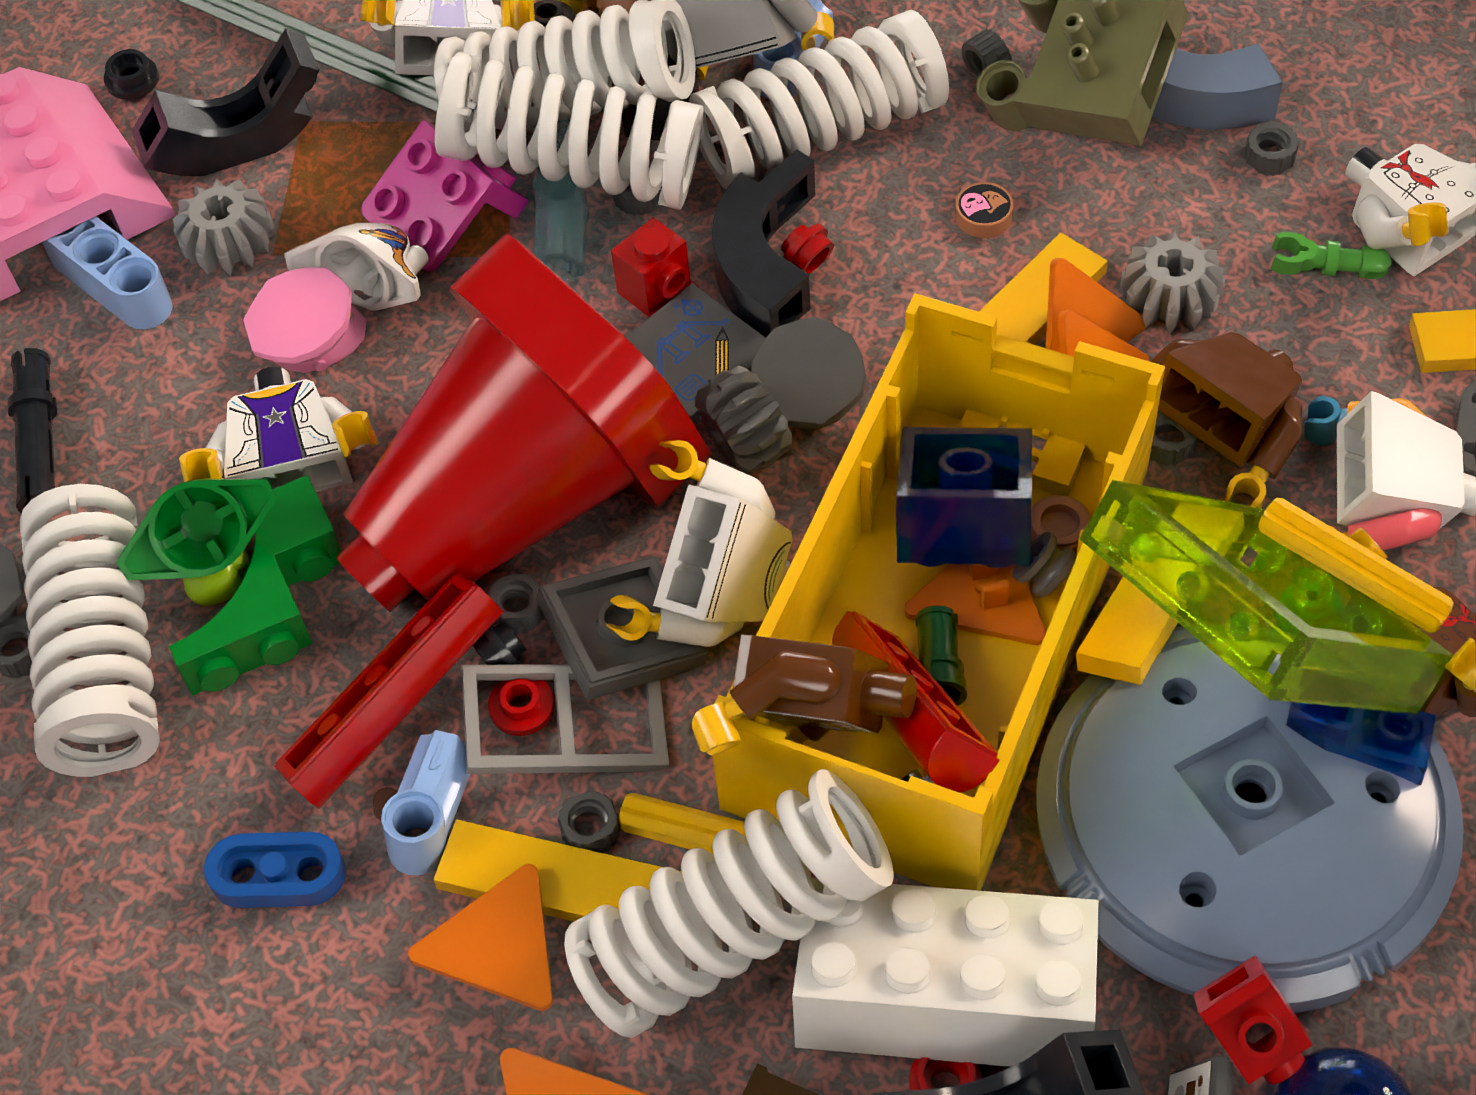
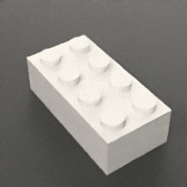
M812 878L815 890L823 894V883L817 878ZM892 884L864 901L849 900L843 914L830 921L816 920L811 933L800 938L792 994L795 1048L919 1059L927 1057L930 1060L973 1062L976 1064L1012 1067L1031 1057L1062 1033L1094 1031L1099 900Z

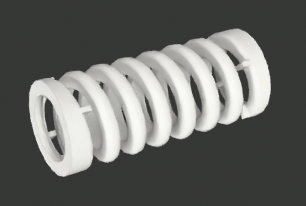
M676 0L635 1L629 14L619 5L609 6L603 11L601 19L591 10L582 11L576 15L573 23L563 15L556 16L549 20L546 28L537 21L524 23L519 32L512 27L505 26L497 28L492 37L480 31L471 33L466 41L456 36L445 38L438 46L434 63V78L438 101L447 69L457 52L480 56L485 66L493 59L500 60L504 64L503 88L495 117V128L503 130L508 116V111L505 112L504 108L509 109L514 81L509 56L513 66L514 77L516 71L523 66L531 67L535 73L534 88L526 119V125L528 126L537 125L545 83L550 74L558 73L565 79L564 94L558 116L559 122L571 119L577 85L582 80H590L595 84V95L590 114L592 116L605 108L608 91L612 88V82L615 86L624 89L626 97L623 109H626L630 103L637 106L639 97L645 93L652 94L656 100L660 98L668 102L688 98L693 91L696 70L692 35L682 8ZM664 20H669L672 25L678 49L677 65L669 66V69L667 40L662 23ZM537 55H538V59H539L540 70H539V66H538ZM482 59L479 73H473L471 99L477 103L484 71ZM640 73L645 81L643 86L639 85ZM474 109V112L467 116L464 133L469 132L476 117L477 109Z
M908 10L884 19L878 29L867 26L856 30L851 39L841 36L830 40L824 50L813 47L804 50L797 60L788 57L778 60L770 71L762 68L750 71L743 82L730 79L721 82L717 91L714 86L693 93L690 96L689 103L703 106V122L699 147L706 163L721 186L726 190L741 172L752 179L755 177L753 157L744 136L746 133H748L751 145L760 164L768 171L772 166L780 165L784 160L780 140L789 156L796 149L810 156L809 135L820 150L830 151L837 145V127L845 138L853 141L863 136L865 130L864 118L874 129L883 130L891 122V109L899 118L906 120L916 115L918 105L921 113L945 105L949 95V79L945 60L933 31L918 12ZM869 47L874 51L876 67L867 55ZM911 52L913 53V55H914L915 58H916L915 61H914L913 58H912ZM842 58L848 62L850 80L841 67ZM917 66L921 68L925 83L918 73ZM815 69L822 74L825 95L814 78ZM788 79L796 87L800 111L787 89ZM761 90L769 97L775 127L761 103ZM734 101L743 110L746 125L744 128H740L734 117ZM706 114L717 132L715 136L710 137ZM720 140L726 164L722 163L714 148L713 143Z
M457 52L452 58L443 81L436 114L435 148L439 156L459 161H468L479 153L480 160L487 167L491 168L500 167L509 159L511 167L517 174H530L539 166L541 174L548 181L553 182L562 180L570 172L572 181L580 188L591 187L600 177L603 189L611 195L622 193L630 183L633 195L638 201L642 202L652 200L662 186L658 205L678 210L682 209L691 183L699 148L703 122L702 105L675 100L670 104L660 143L649 168L650 139L656 99L652 94H642L638 100L636 115L626 147L618 163L620 124L626 93L621 87H612L608 91L600 129L588 157V128L595 95V84L590 80H582L577 85L571 119L563 142L557 152V123L564 94L565 79L561 74L553 73L547 77L539 119L527 146L526 119L534 88L535 73L531 67L523 66L516 71L510 95L508 116L503 130L496 141L495 117L503 88L504 64L500 60L495 59L486 64L477 103L471 101L473 73H479L482 57ZM472 109H477L476 117L469 132L464 133L467 116L472 114Z
M74 484L45 491L33 498L25 506L20 518L23 551L22 563L26 575L24 591L28 603L26 620L30 631L28 649L32 660L30 679L34 689L32 709L37 720L34 723L35 752L37 759L46 768L60 774L76 777H93L136 767L146 762L157 751L160 743L156 703L150 696L154 687L152 670L147 667L151 658L149 641L144 638L148 630L147 616L142 610L146 600L144 587L139 580L128 581L121 569H117L119 566L116 563L138 528L136 509L127 496L115 489L100 485ZM97 506L105 508L114 514L103 512L78 513V507ZM68 509L71 510V515H66L47 523L55 515ZM81 535H104L93 540L64 541ZM60 571H61V572H66V573H64V574H62V575H58V574H57V573H59ZM68 600L66 603H61L60 601ZM121 623H125L124 626H116ZM65 628H73V630L68 631V632H67V631H64L63 629H65ZM124 651L127 652V654H126L125 656H124V655H116V654L121 653V652H124ZM69 656L83 657L72 661L66 659ZM125 680L130 681L127 685L113 684ZM74 685L93 686L81 690L70 688ZM139 735L138 739L127 748L113 752H107L105 744L128 740ZM59 739L75 743L100 744L98 745L99 753L71 748Z
M827 769L818 770L813 773L808 784L809 799L797 790H786L781 793L776 803L779 820L766 810H754L745 819L744 830L746 837L734 829L721 830L714 837L712 844L713 854L703 848L691 849L683 856L681 862L682 873L672 867L660 868L652 875L650 890L642 886L629 887L621 895L619 909L611 905H602L569 925L565 932L564 947L573 979L587 1004L608 1028L621 1036L630 1038L643 1033L653 1027L659 1015L670 1016L685 1008L691 996L702 997L715 990L721 978L732 979L747 971L753 959L764 960L779 952L785 939L796 941L811 933L816 920L830 921L843 914L849 900L864 901L892 885L894 878L893 865L878 827L858 796L835 773ZM830 804H832L843 822L853 849L838 827ZM809 870L823 883V894L815 890ZM780 894L792 905L791 914L784 911ZM750 917L760 925V933L753 931ZM721 940L729 945V953L722 950ZM597 955L612 982L631 1000L630 1003L625 1006L621 1005L601 986L589 961L591 956ZM691 961L698 965V972L692 970Z

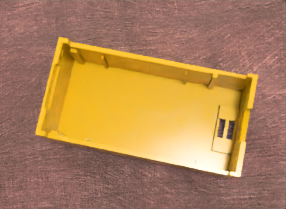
M914 293L905 312V330L756 636L832 645V637L836 626L847 611L852 612L854 610L897 635L919 660L916 622L906 617L905 603L992 525L1001 524L1006 527L1019 560L1024 551L1029 547L1026 538L1028 514L1033 505L1039 500L1053 495H1063L1078 500L1088 509L1092 522L1088 531L1082 529L1080 531L1075 562L1064 580L1049 595L1038 598L1032 593L1047 631L1042 644L1036 646L957 629L958 658L964 664V677L967 682V698L958 707L998 753L997 757L1000 761L993 771L988 774L987 779L971 790L958 793L910 776L908 782L901 780L914 769H917L923 777L927 774L884 718L882 728L878 734L830 730L818 742L808 739L801 745L787 740V732L777 729L787 726L759 716L751 720L746 714L734 720L742 742L734 748L717 755H712L719 808L722 811L746 819L750 812L763 809L779 820L776 810L779 795L786 790H797L809 799L808 784L812 774L818 770L827 769L835 773L858 796L868 810L887 846L893 865V873L932 887L981 891L1147 475L1165 366L1080 341L1075 349L1074 356L996 334L997 317ZM1000 426L1047 441L1043 450L996 435ZM990 448L1037 462L1034 471L1031 472L989 459L987 455ZM1027 581L1031 591L1032 583ZM730 690L726 697L718 695L714 704L727 703L732 698ZM830 804L838 827L853 849L843 822L832 804Z

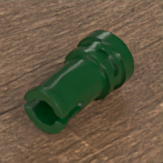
M926 607L916 614L915 619L918 631V658L920 663L948 696L959 706L967 698V682L964 677V664L958 658L957 613L953 614V609L950 607Z

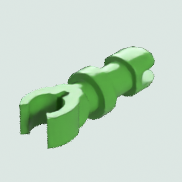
M1293 232L1277 234L1271 247L1274 251L1284 249L1294 254V257H1286L1279 253L1274 257L1270 269L1284 275L1298 274L1300 271H1310L1313 268L1321 269V275L1335 276L1336 271L1358 273V278L1379 279L1385 276L1391 265L1390 254L1385 249L1375 250L1368 245H1362L1360 250L1341 248L1339 241L1326 240L1324 246L1317 245L1314 241L1306 239L1305 236Z

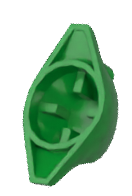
M215 478L182 482L164 492L155 501L116 563L128 581L194 578L215 574L231 565L241 555L277 500V495L267 479Z

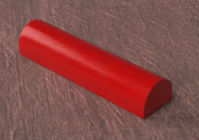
M459 573L457 575L454 574L277 760L274 767L296 791L316 808L320 809L504 613L502 609L478 585Z
M854 610L852 612L847 611L834 630L832 645L859 649L887 662L890 673L909 674L915 678L917 696L912 715L909 718L883 716L888 725L934 784L958 793L971 790L980 785L999 763L998 753L897 635Z

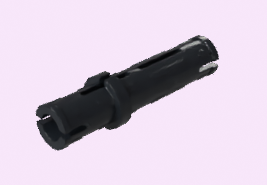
M37 348L24 349L25 366L22 363V354L19 351H16L11 356L13 394L8 398V415L10 417L13 416L15 424L16 508L20 513H22V510L33 498L55 488L52 420L57 416V399L55 397L52 398V393L50 392V356L45 351Z

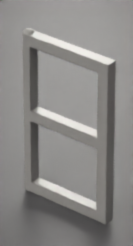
M568 664L461 665L459 667V676L462 678L467 774L647 772L668 769L669 767L660 680L645 684L653 754H575L569 680L576 679ZM519 678L527 680H554L560 755L481 756L477 680H514Z

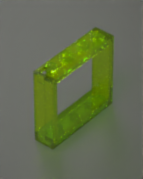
M1111 481L1083 531L1080 540L1269 700L1418 714L1446 670L1445 664L1454 655L1410 621L1261 533L1259 521L1264 513L1262 508L1123 481ZM1248 546L1258 553L1250 568L1240 560ZM1277 654L1281 655L1279 659L1281 663L1274 675L1268 672V669Z

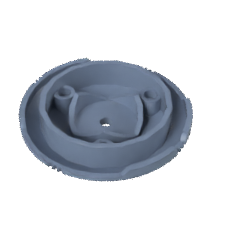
M1248 625L1200 626L1172 632L1161 653L1156 656L1141 685L1091 674L1072 694L1058 714L1048 734L1041 755L1036 784V815L1039 837L1045 859L1060 890H1067L1065 896L1067 898L1099 900L1098 939L1110 951L1153 980L1192 996L1193 993L1256 955L1294 1013L1320 1009L1348 1000L1359 989L1361 980L1371 982L1373 980L1372 973L1376 972L1379 975H1383L1385 973L1384 967L1395 973L1417 952L1429 937L1442 915L1457 880L1463 850L1464 827L1462 806L1456 780L1448 759L1430 727H1421V723H1416L1388 691L1353 657L1334 647L1305 636L1278 629ZM1246 782L1255 783L1264 789L1266 801L1262 803L1247 802L1236 794L1235 789L1240 784ZM1193 898L1203 903V906L1200 908L1187 905L1186 899Z

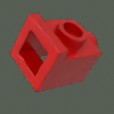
M654 217L611 250L617 293L648 317H651L692 283L699 288V285L690 279L686 241Z
M1256 955L1193 993L1200 1016L1206 1025L1211 1028L1248 1085L1262 1076L1270 1085L1280 1083L1293 1076L1304 1066L1306 1059L1301 1052L1310 1048L1313 1044L1305 1027ZM1256 1023H1265L1273 1028L1271 1033L1255 1043H1251L1246 1039L1248 1029Z

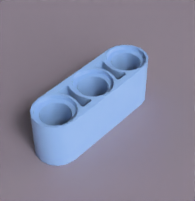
M95 216L41 242L51 263L59 272L128 326L135 329L154 328L170 316L173 308L172 299L156 263Z

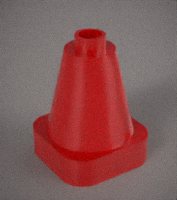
M505 234L449 287L452 295L472 321L343 514L361 534L336 559L390 613L414 589L429 601L454 574L457 575L459 573L472 582L476 581L628 486H631L650 505L658 508L687 480H662L652 474L649 468L652 464L668 467L672 471L675 470L678 464V457L675 451L659 445L660 442L686 441L694 447L698 460L701 462H705L711 456L710 450L678 397L644 355L530 250L508 234Z

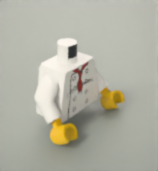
M1414 144L1388 161L1370 148L1364 147L1350 160L1345 174L1349 179L1361 186L1352 213L1354 223L1361 229L1369 247L1375 250L1385 249L1412 276H1416L1476 235V163L1469 164L1453 160L1424 144Z

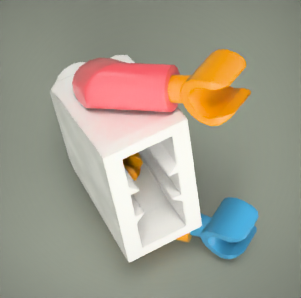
M1373 391L1361 401H1350L1348 408H1340L1339 403L1328 396L1316 397L1309 404L1308 420L1305 422L1304 427L1305 438L1317 445H1329L1337 440V523L1348 526V532L1342 534L1349 537L1361 527L1384 551L1435 536L1440 528L1460 512L1470 516L1476 515V477L1463 473L1462 439L1456 431L1428 418L1407 399H1389ZM1307 560V567L1316 572H1326Z

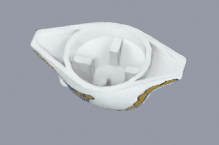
M355 223L340 227L284 253L289 271L305 267L328 268L351 289V304L362 306L371 311L417 301L421 294L416 274L427 264L429 258L422 247L417 245L410 247L409 238L403 230L385 223ZM354 290L363 291L364 294L372 297L363 300L354 294Z

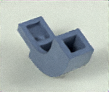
M1259 44L1221 54L1207 55L1190 53L1176 48L1152 116L1169 123L1197 129H1233L1255 125L1275 119L1283 82Z

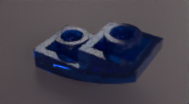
M1299 664L1286 726L1328 752L1357 760L1395 774L1417 785H1422L1428 767L1435 714L1367 699L1370 680Z

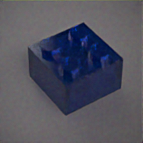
M903 427L896 490L897 563H917L927 567H936L943 564H983L991 568H1004L1010 565H1030L1032 428Z

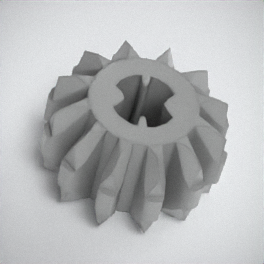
M216 179L212 188L206 190L194 186V198L178 201L179 214L172 218L174 223L173 231L183 256L189 260L191 265L198 263L207 275L221 264L222 269L231 276L235 266L234 263L242 261L243 264L253 268V253H269L268 238L274 236V223L270 212L258 190L248 189L240 179L227 187L218 179Z
M1176 231L1172 233L1167 241H1163L1150 234L1144 247L1134 246L1131 253L1127 257L1126 268L1122 271L1120 288L1122 289V296L1126 297V304L1137 312L1143 313L1142 319L1144 320L1145 328L1160 319L1165 321V326L1169 334H1171L1179 320L1190 329L1195 330L1197 324L1201 321V316L1212 318L1213 312L1218 307L1219 297L1223 293L1225 283L1224 269L1218 266L1217 250H1202L1199 236L1188 242L1181 241Z

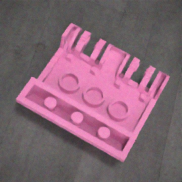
M21 67L5 74H0V301L21 292L5 261L20 252L103 212L107 213L121 236L126 240L176 216L170 203L88 85Z

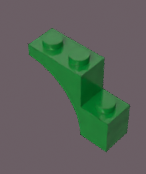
M308 475L273 489L277 495V500L256 531L254 553L248 571L236 593L225 607L200 629L169 646L175 664L192 696L204 690L216 692L226 689L236 682L239 675L265 664L280 665L293 659L300 649L313 644L288 586L298 581L311 582L323 578L331 571L332 567L341 564L336 557L342 551L333 527Z

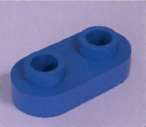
M242 833L222 839L210 850L204 864V875L217 899L230 907L315 906L330 900L338 893L346 877V865L336 843L322 833ZM246 867L255 869L254 875L250 880L244 883L233 882V878L239 870ZM308 867H323L321 875L312 881L300 879L303 871Z

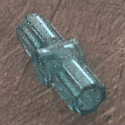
M559 120L557 123V152L563 142L570 120ZM589 135L587 142V156L589 155ZM538 166L537 174L533 181L536 199L534 255L565 283L573 282L577 277L585 275L586 225L590 217L587 188L577 187L571 179L570 172L562 180L548 181L541 174L540 167Z

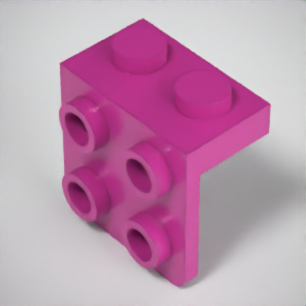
M423 119L362 204L361 212L370 223L390 224L403 230L409 238L410 247L417 245L426 251L429 258L427 264L422 269L432 272L439 267L485 203L516 219L529 200L512 186L517 177L503 165L497 168L487 167L480 160V157L477 156L479 153L468 161H459L439 156L435 148V126Z

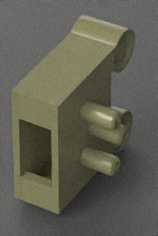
M1018 0L1031 24L1038 31L1046 33L1030 78L1027 77L1024 70L1017 63L1010 60L992 63L980 74L976 86L978 97L998 126L1010 131H1021L1030 127L1142 146L1188 17V11L1183 0ZM1014 93L1010 98L1003 100L1009 94Z

